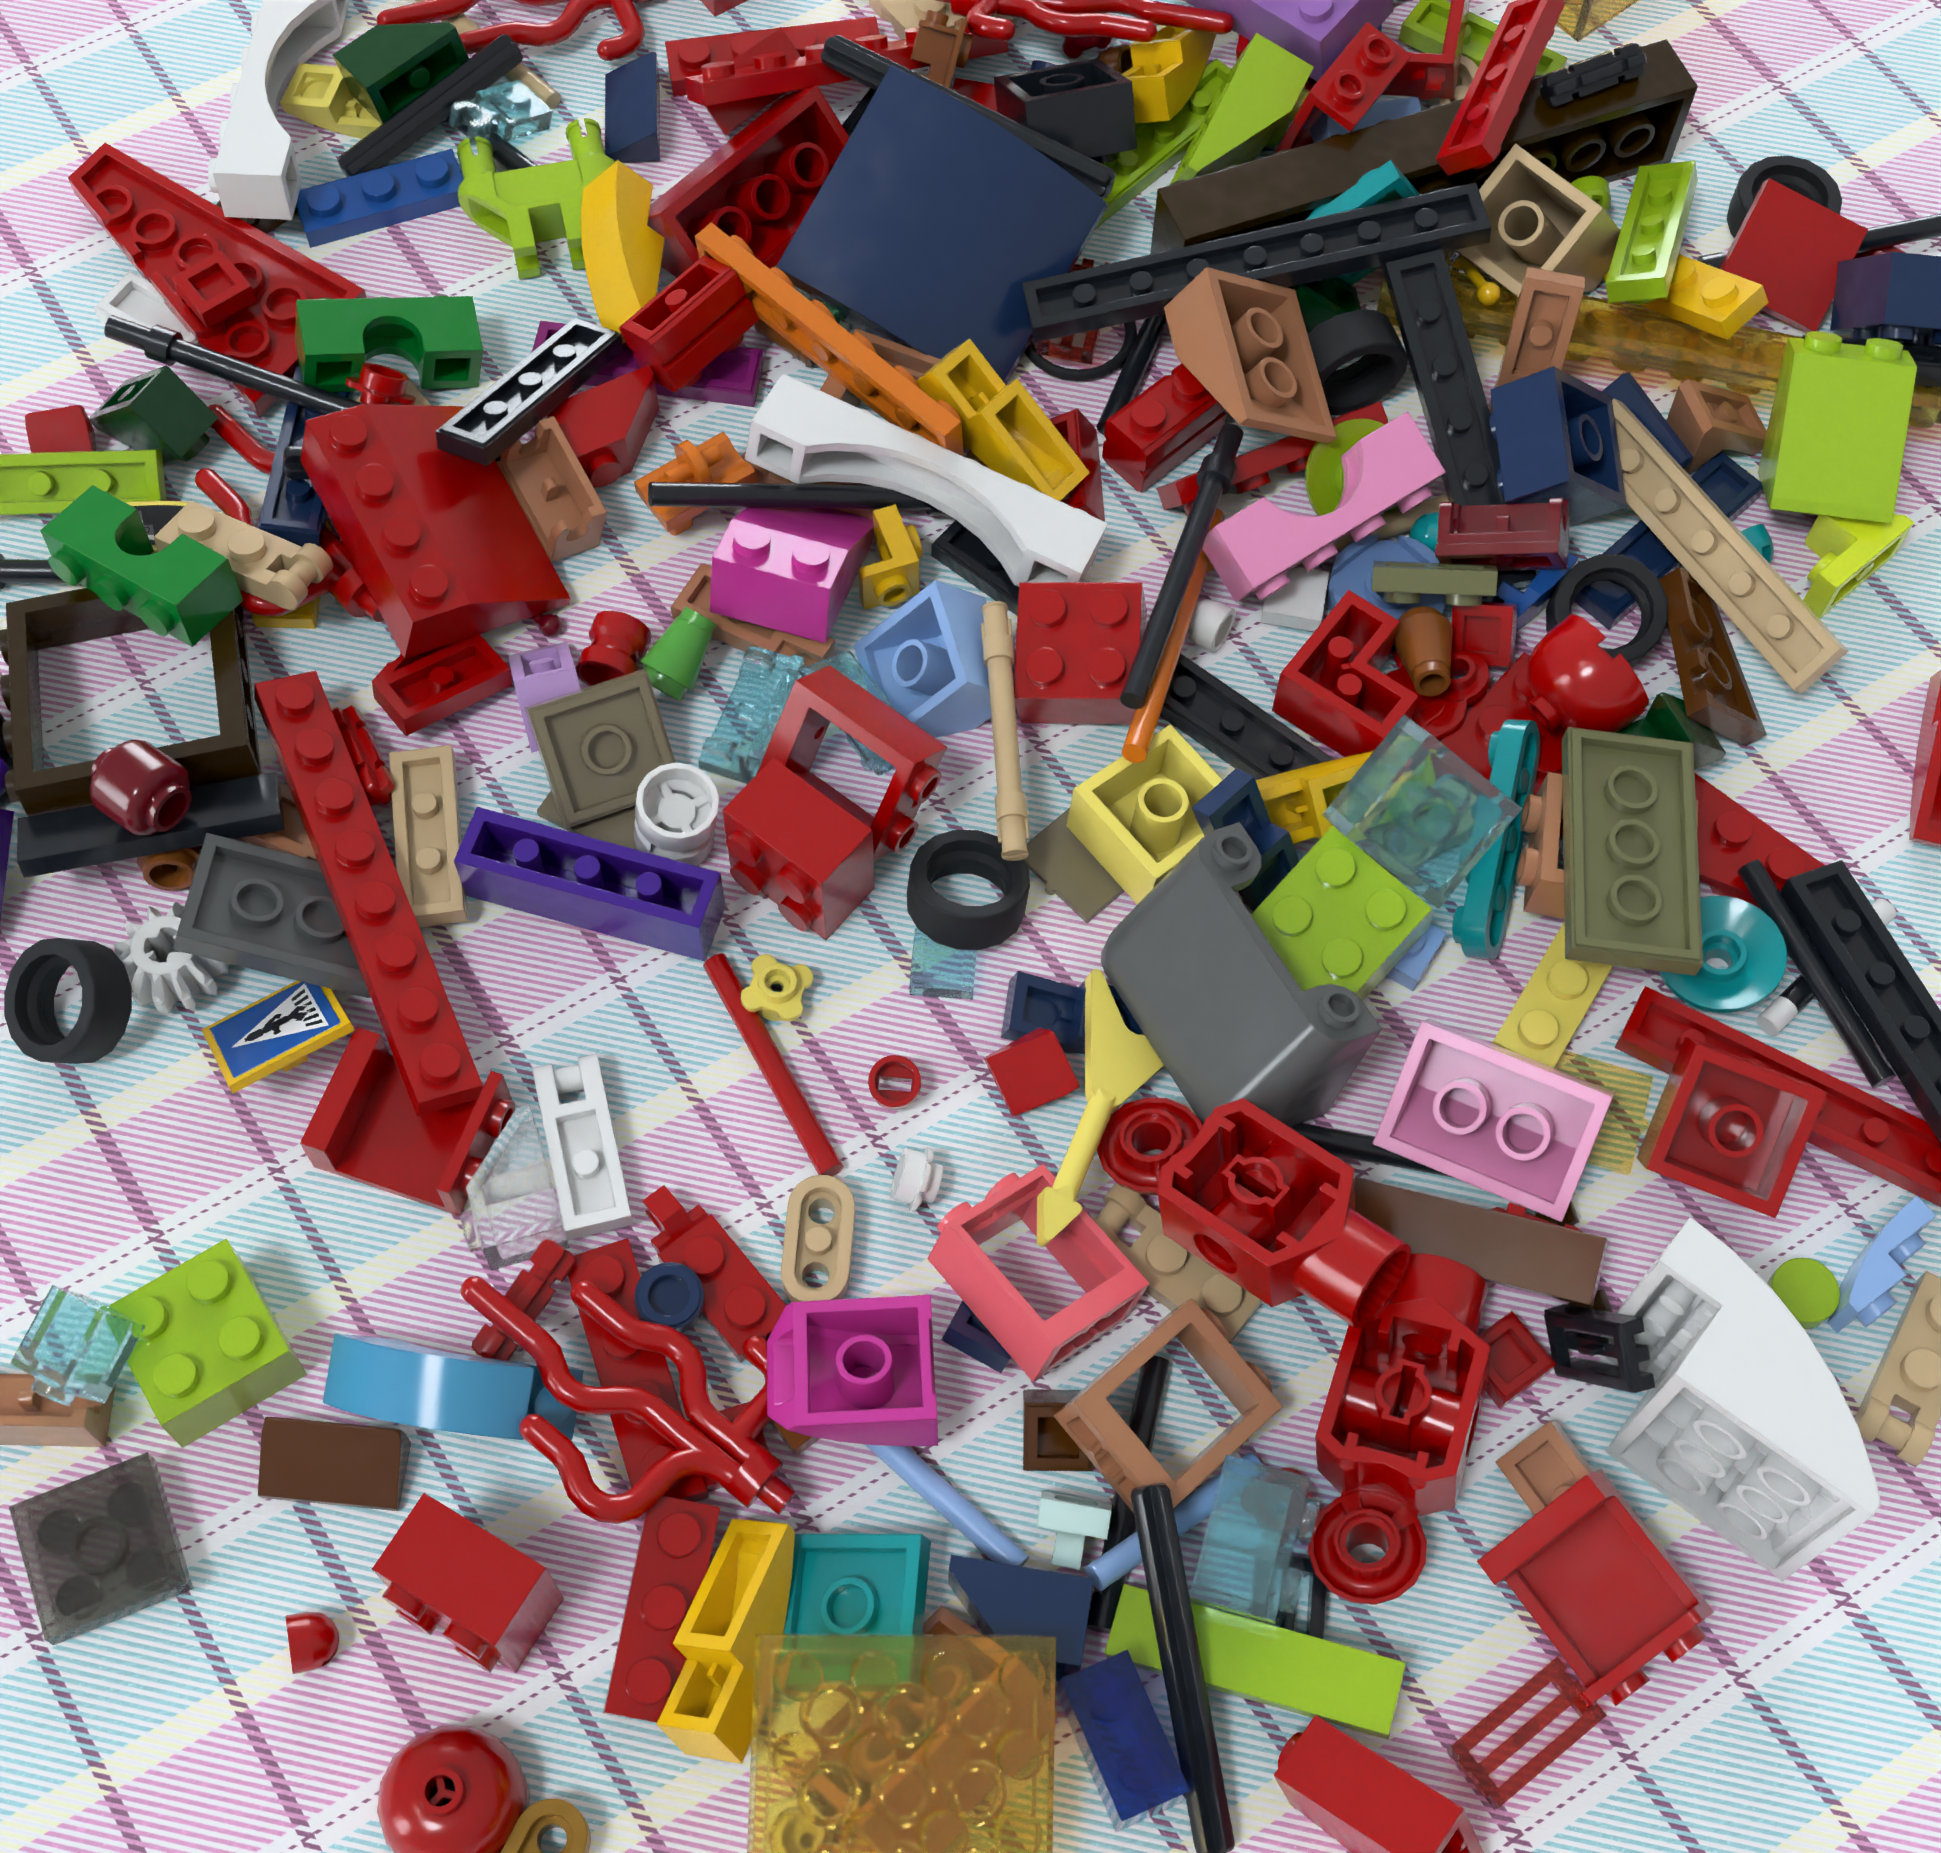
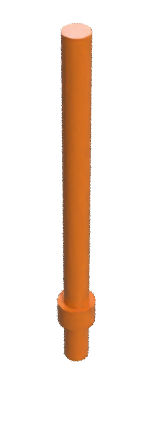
M1219 508L1216 509L1208 532L1224 521V514ZM1201 549L1144 706L1140 709H1135L1122 748V755L1129 762L1141 763L1147 757L1206 573L1214 569L1203 549Z

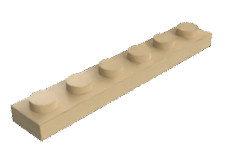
M1614 398L1612 404L1626 503L1794 691L1803 694L1849 652L1848 649L1623 402Z

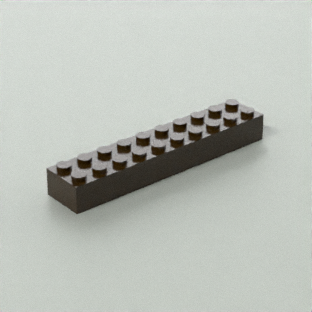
M1665 39L1645 46H1639L1647 57V63L1644 65L1642 75L1624 82L1618 78V84L1578 99L1574 98V94H1572V101L1556 107L1548 106L1545 97H1542L1539 87L1542 85V77L1544 75L1534 76L1521 100L1519 111L1512 120L1502 142L1499 155L1489 165L1481 169L1470 168L1448 176L1436 161V157L1464 100L1461 99L1444 105H1434L1427 110L1397 119L1383 120L1376 125L1346 134L1332 135L1325 140L1295 149L1281 150L1274 155L1251 162L1230 165L1220 171L1200 177L1179 180L1157 190L1150 254L1304 221L1317 207L1330 203L1357 184L1358 180L1365 173L1380 168L1390 160L1420 195L1476 183L1479 190L1515 143L1569 183L1586 176L1602 177L1608 183L1636 175L1639 166L1671 162L1698 86L1668 40Z

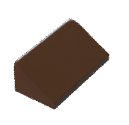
M265 1417L261 1436L258 1496L267 1499L399 1511L411 1441L404 1431L394 1428Z

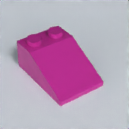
M745 508L732 518L712 556L710 612L826 643L874 540L873 519L832 508Z

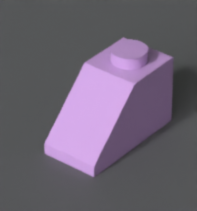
M567 642L508 655L531 753L537 752L538 748L524 707L580 690L575 665Z

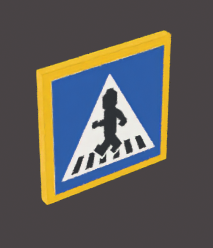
M297 980L201 1030L232 1094L282 1068L284 1072H287L308 1061L306 1055L353 1032L354 1028L330 988Z

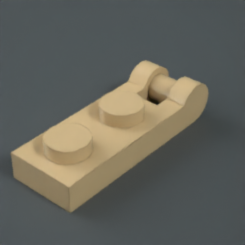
M192 500L154 536L157 552L163 550L177 537L184 534L227 557L240 590L288 610H294L308 596L307 587L311 582L320 583L333 569V562L330 556L316 544L306 543L301 547Z
M1115 1183L1103 1197L1106 1206L1096 1218H1091L1150 1283L1145 1290L1147 1294L1170 1311H1173L1192 1298L1199 1307L1208 1309L1221 1321L1227 1332V1340L1231 1344L1263 1301L1163 1234L1161 1214L1147 1205L1140 1194ZM1125 1223L1141 1233L1131 1247L1122 1242L1116 1235Z
M1928 1271L1917 1280L1854 1418L1862 1439L1868 1442H1872L1875 1438L1896 1449L1895 1456L1914 1467H1917L1926 1456L1935 1436L1934 1430L1941 1417V1278ZM1890 1404L1911 1414L1908 1424L1889 1414Z

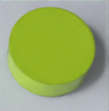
M1790 1259L1784 1262L1767 1282L1804 1329H1812L1821 1325L1834 1313L1839 1304L1840 1289L1836 1278L1826 1266L1813 1259Z

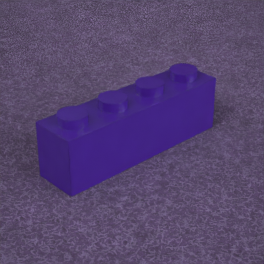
M476 807L454 859L465 895L468 897L704 962L707 959L726 908L720 872L481 807Z

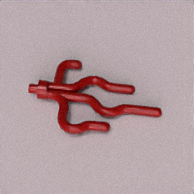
M481 0L420 1L384 10L378 14L376 22L377 25L431 23L463 14ZM514 0L521 4L536 7L570 2L566 5L561 16L549 23L505 22L463 32L459 36L468 55L479 52L501 34H507L516 44L536 47L551 46L571 37L579 29L588 14L612 7L622 27L623 34L601 41L597 46V53L604 61H614L632 55L642 46L645 30L633 2L640 4L652 0Z
M935 0L951 3L953 15L966 17V26L971 33L981 38L1001 42L1009 41L1014 37L1015 25L1008 19L994 17L996 14L1024 19L1044 32L1060 36H1101L1142 43L1151 42L1156 38L1157 26L1155 24L1216 34H1227L1234 27V18L1230 13L1154 0ZM1104 13H1117V14L1129 15V16H1132V17H1125V16L1112 15V14H1104Z
M217 404L209 405L208 408L218 417L211 425V428L247 463L260 472L270 475L275 452L264 447L222 406ZM209 468L200 469L195 476L197 487L225 515L253 526L252 512L244 499L214 470ZM325 526L320 547L330 556L333 562V569L320 583L311 582L307 587L308 596L294 610L329 592L350 615L354 617L369 615L375 622L384 621L343 541ZM240 590L243 598L240 605L253 614L273 617L294 611L284 609Z
M471 1276L462 1283L460 1292L463 1299L531 1355L536 1362L544 1387L560 1404L577 1413L631 1414L645 1422L677 1449L669 1452L654 1463L627 1492L618 1495L608 1494L600 1490L594 1483L583 1453L566 1435L541 1415L529 1414L525 1416L519 1424L521 1436L558 1469L567 1497L581 1513L603 1523L620 1524L635 1520L651 1509L672 1484L680 1478L691 1475L706 1476L716 1481L746 1508H749L757 1499H760L778 1515L795 1496L796 1491L776 1476L782 1468L783 1462L754 1440L771 1421V1418L767 1416V1340L757 1335L747 1338L742 1344V1353L745 1359L764 1375L765 1384L734 1421L731 1422L711 1403L708 1395L707 1371L701 1352L686 1335L671 1326L636 1318L588 1280H581L573 1285L570 1292L573 1303L611 1335L632 1348L661 1353L675 1364L680 1379V1397L686 1417L690 1420L689 1422L660 1397L641 1387L627 1385L596 1387L585 1385L576 1380L570 1373L561 1346L544 1328L484 1279L478 1276Z

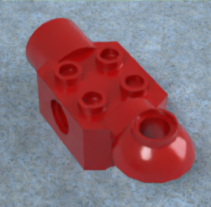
M1168 1098L1139 1099L1124 1104L1111 1114L1097 1148L1104 1171L1119 1186L1138 1194L1157 1195L1163 1234L1270 1307H1275L1305 1294L1354 1328L1359 1329L1370 1323L1395 1293L1407 1270L1411 1248L1407 1243L1355 1211L1354 1168L1254 1104L1241 1098L1215 1107L1212 1114L1205 1119L1203 1125L1201 1120L1187 1106ZM1150 1150L1163 1151L1161 1154L1154 1156L1143 1155V1153Z
M1423 1253L1411 1254L1407 1270L1398 1288L1381 1312L1362 1328L1356 1329L1350 1324L1348 1325L1315 1435L1317 1470L1341 1493V1496L1337 1497L1319 1512L1309 1531L1308 1555L1316 1576L1332 1593L1352 1603L1377 1605L1397 1599L1416 1583L1426 1564L1427 1540L1418 1517L1452 1509L1456 1506L1489 1379L1490 1346L1476 1335L1488 1293V1286L1486 1281L1476 1271L1446 1257ZM1373 1544L1380 1547L1386 1554L1377 1562L1361 1563L1355 1560L1349 1553L1356 1546Z

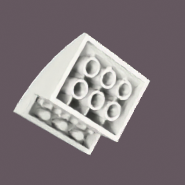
M1690 1217L1616 1312L1643 1318L1645 1332L1633 1335L1634 1343L1648 1346L1650 1360L1638 1364L1640 1371L1653 1373L1655 1388L1647 1390L1605 1452L1783 1582L1874 1516L1881 1505L1876 1479L1859 1427L1834 1375L1805 1329L1773 1289L1730 1247ZM1600 1335L1601 1337L1613 1339V1337ZM1604 1356L1606 1359H1608L1613 1364L1618 1366V1361L1616 1358Z

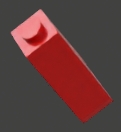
M1317 1715L1314 1716L1303 1733L1298 1732L1294 1734L1283 1747L1278 1759V1769L1273 1776L1288 1802L1350 1852L1484 1853L1464 1808Z

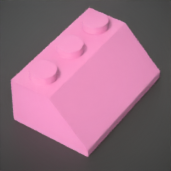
M1426 1019L1421 1021L1373 1144L1562 1222L1616 1092L1440 1022Z

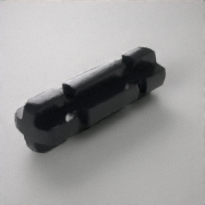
M1629 43L1613 49L1614 55L1612 51H1607L1568 66L1569 72H1567L1566 68L1549 72L1542 77V85L1539 87L1542 97H1545L1548 106L1556 107L1572 101V94H1574V98L1578 99L1618 84V78L1624 82L1638 77L1644 72V65L1647 63L1646 54L1641 51L1639 44Z

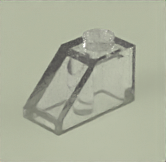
M529 1104L518 1107L466 1186L472 1210L460 1213L464 1235L470 1252L482 1249L491 1271L529 1260L541 1241L545 1239L552 1240L565 1249L570 1248L564 1231L562 1216L541 1136L531 1106Z

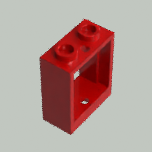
M829 665L795 680L757 774L772 758H775L871 828L873 832V859L875 862L891 852L896 854L902 852L914 838L919 826L918 822L914 819L921 804L934 793L940 783L942 773L937 769L947 746ZM830 722L896 767V771L875 817L810 772Z

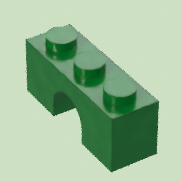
M440 295L434 297L296 300L295 340L301 378L304 383L329 392L358 391L345 384L347 377L359 378L362 365L368 359L381 354H393L407 359L414 365L419 375L421 389L479 387L483 347L473 296Z
M94 485L40 530L51 554L48 562L53 571L64 582L71 586L80 584L96 593L113 610L121 611L125 609L141 618L156 634L163 637L169 634L191 647L196 645L243 601L227 557L184 534L177 537L163 550L152 554L154 550L138 510Z

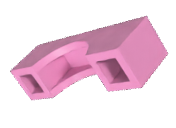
M1408 411L1360 439L1341 456L1344 485L1340 501L1332 513L1315 517L1294 515L1280 509L1263 497L1216 525L1207 533L1202 549L1236 603L1253 592L1259 601H1262L1291 582L1286 572L1303 563L1308 572L1315 569L1339 553L1334 545L1337 541L1350 534L1354 542L1357 543L1386 524L1381 516L1385 512L1398 506L1401 513L1405 514L1433 496L1428 486L1446 471Z

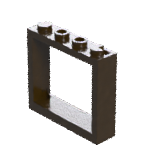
M87 588L6 603L7 629L0 630V650L5 663L9 666V674L1 675L0 686L5 705L11 712V721L2 723L4 743L9 756L13 759V768L8 769L4 776L10 802L20 801L27 816L93 805L90 796V784L92 778L91 769L95 760L44 770L38 650L149 629V627L141 618L125 609L121 611L113 610L96 593ZM240 604L210 631L220 735L157 747L187 770L190 787L262 774L243 607Z

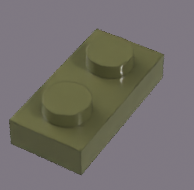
M1374 561L1372 592H1384V601L1390 603H1420L1421 593L1445 594V603L1450 605L1478 606L1482 605V596H1496L1498 571L1496 565Z

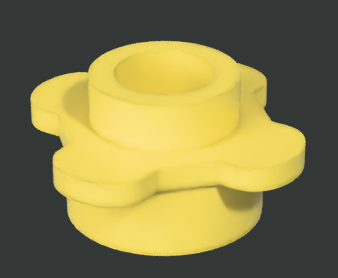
M768 954L756 957L751 964V971L754 974L751 984L741 992V1003L744 1008L750 1012H758L761 1017L771 1021L791 1022L798 1019L803 1013V1005L801 1003L803 992L813 983V974L810 968L804 964L789 966L778 963L772 955ZM773 984H780L783 990L774 992L771 986Z

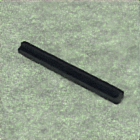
M1164 1483L1142 1485L1132 1489L1131 1501L1194 1847L1197 1853H1227L1234 1849L1235 1841L1171 1493L1168 1486Z

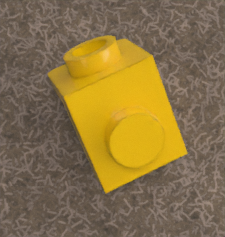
M896 504L873 510L874 545L881 561L863 566L858 571L859 598L864 609L880 605H898L919 593V559L923 558L921 542L913 524L904 525Z

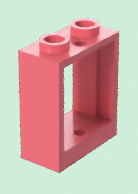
M1044 1164L1020 1178L1016 1173L1008 1174L990 1189L985 1200L973 1207L968 1202H963L948 1212L937 1226V1230L941 1234L927 1258L1032 1382L1125 1320L1150 1284L1082 1208L1080 1214L1045 1247L1086 1294L1046 1321L1037 1314L979 1245L1019 1220H1022L1037 1237V1197L1044 1188H1052L1056 1178Z

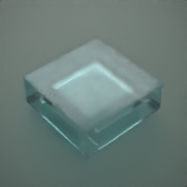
M915 928L909 985L910 995L973 1000L977 950H957L936 943Z

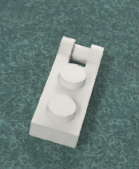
M597 1053L578 1057L579 1064L554 1069L552 1063L533 1067V1076L564 1231L568 1240L634 1225ZM584 1090L586 1099L561 1104L560 1095Z

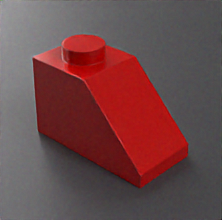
M647 365L571 396L544 418L555 417L593 488L610 485L619 477L632 472L659 410L654 372Z

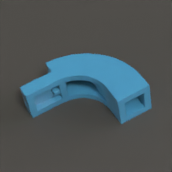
M334 1334L323 1403L350 1413L399 1424L462 1434L523 1440L519 1431L521 1420L529 1414H538L543 1416L570 1440L573 1439L577 1412L560 1404L544 1387L536 1363L450 1353L418 1346L400 1339ZM568 1366L570 1373L575 1379L582 1382L584 1370Z

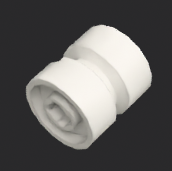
M675 762L658 766L646 774L638 787L636 797L634 841L637 850L698 866L705 861L713 848L719 806L716 785L705 772L693 765Z

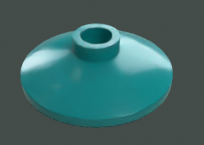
M1728 896L1700 897L1703 965L1696 976L1658 971L1660 977L1677 997L1702 1010L1732 1013L1750 1009L1760 1004L1779 986L1786 969L1787 949L1780 929L1764 911L1749 902ZM1711 958H1719L1724 960L1729 968L1717 969L1708 965L1706 961Z

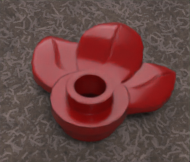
M1396 650L1393 652V657L1398 669L1386 674L1391 679L1419 695L1412 715V735L1415 743L1424 742L1426 744L1440 740L1461 727L1466 718L1467 708L1474 706L1482 698L1491 681L1487 662L1483 657L1471 651L1451 652L1450 686L1445 692L1436 696H1423L1415 691L1413 683ZM1466 674V675H1465L1464 677H1462V678L1452 679L1453 677H1455V676H1457V675Z

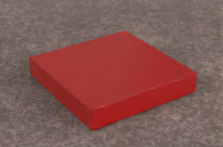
M1769 178L1762 183L1719 269L1763 285L1769 303L1761 309L1762 311L1805 333L1817 331L1834 298L1838 262L1854 259L1868 229Z

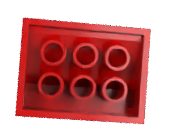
M361 404L308 419L305 423L300 461L404 659L569 605L571 600L496 460L485 466L438 449L435 431L465 406Z

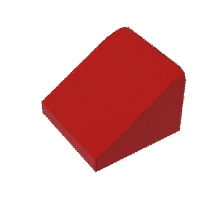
M81 405L32 412L25 415V427L31 453L96 451L94 428L84 407Z
M1037 1028L983 1058L1011 1116L1024 1113L1068 1095L1080 1088L1079 1082L1055 1033L1049 1029Z

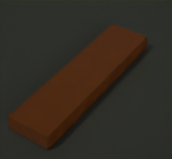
M1355 1177V1211L1407 1243L1411 1248V1254L1423 1253L1446 1257L1470 1267L1486 1282L1593 1308L1609 1243L1607 1238Z

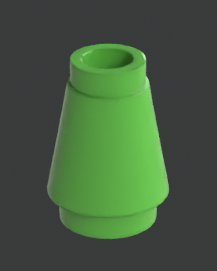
M684 607L680 616L676 617L640 661L645 665L643 669L648 672L652 687L681 702L688 689L694 691L712 638L711 634L717 624L692 609Z

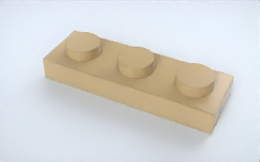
M452 745L390 752V774L395 783V788L391 793L396 871L419 928L468 921L466 895L454 864V859L462 843L456 757Z

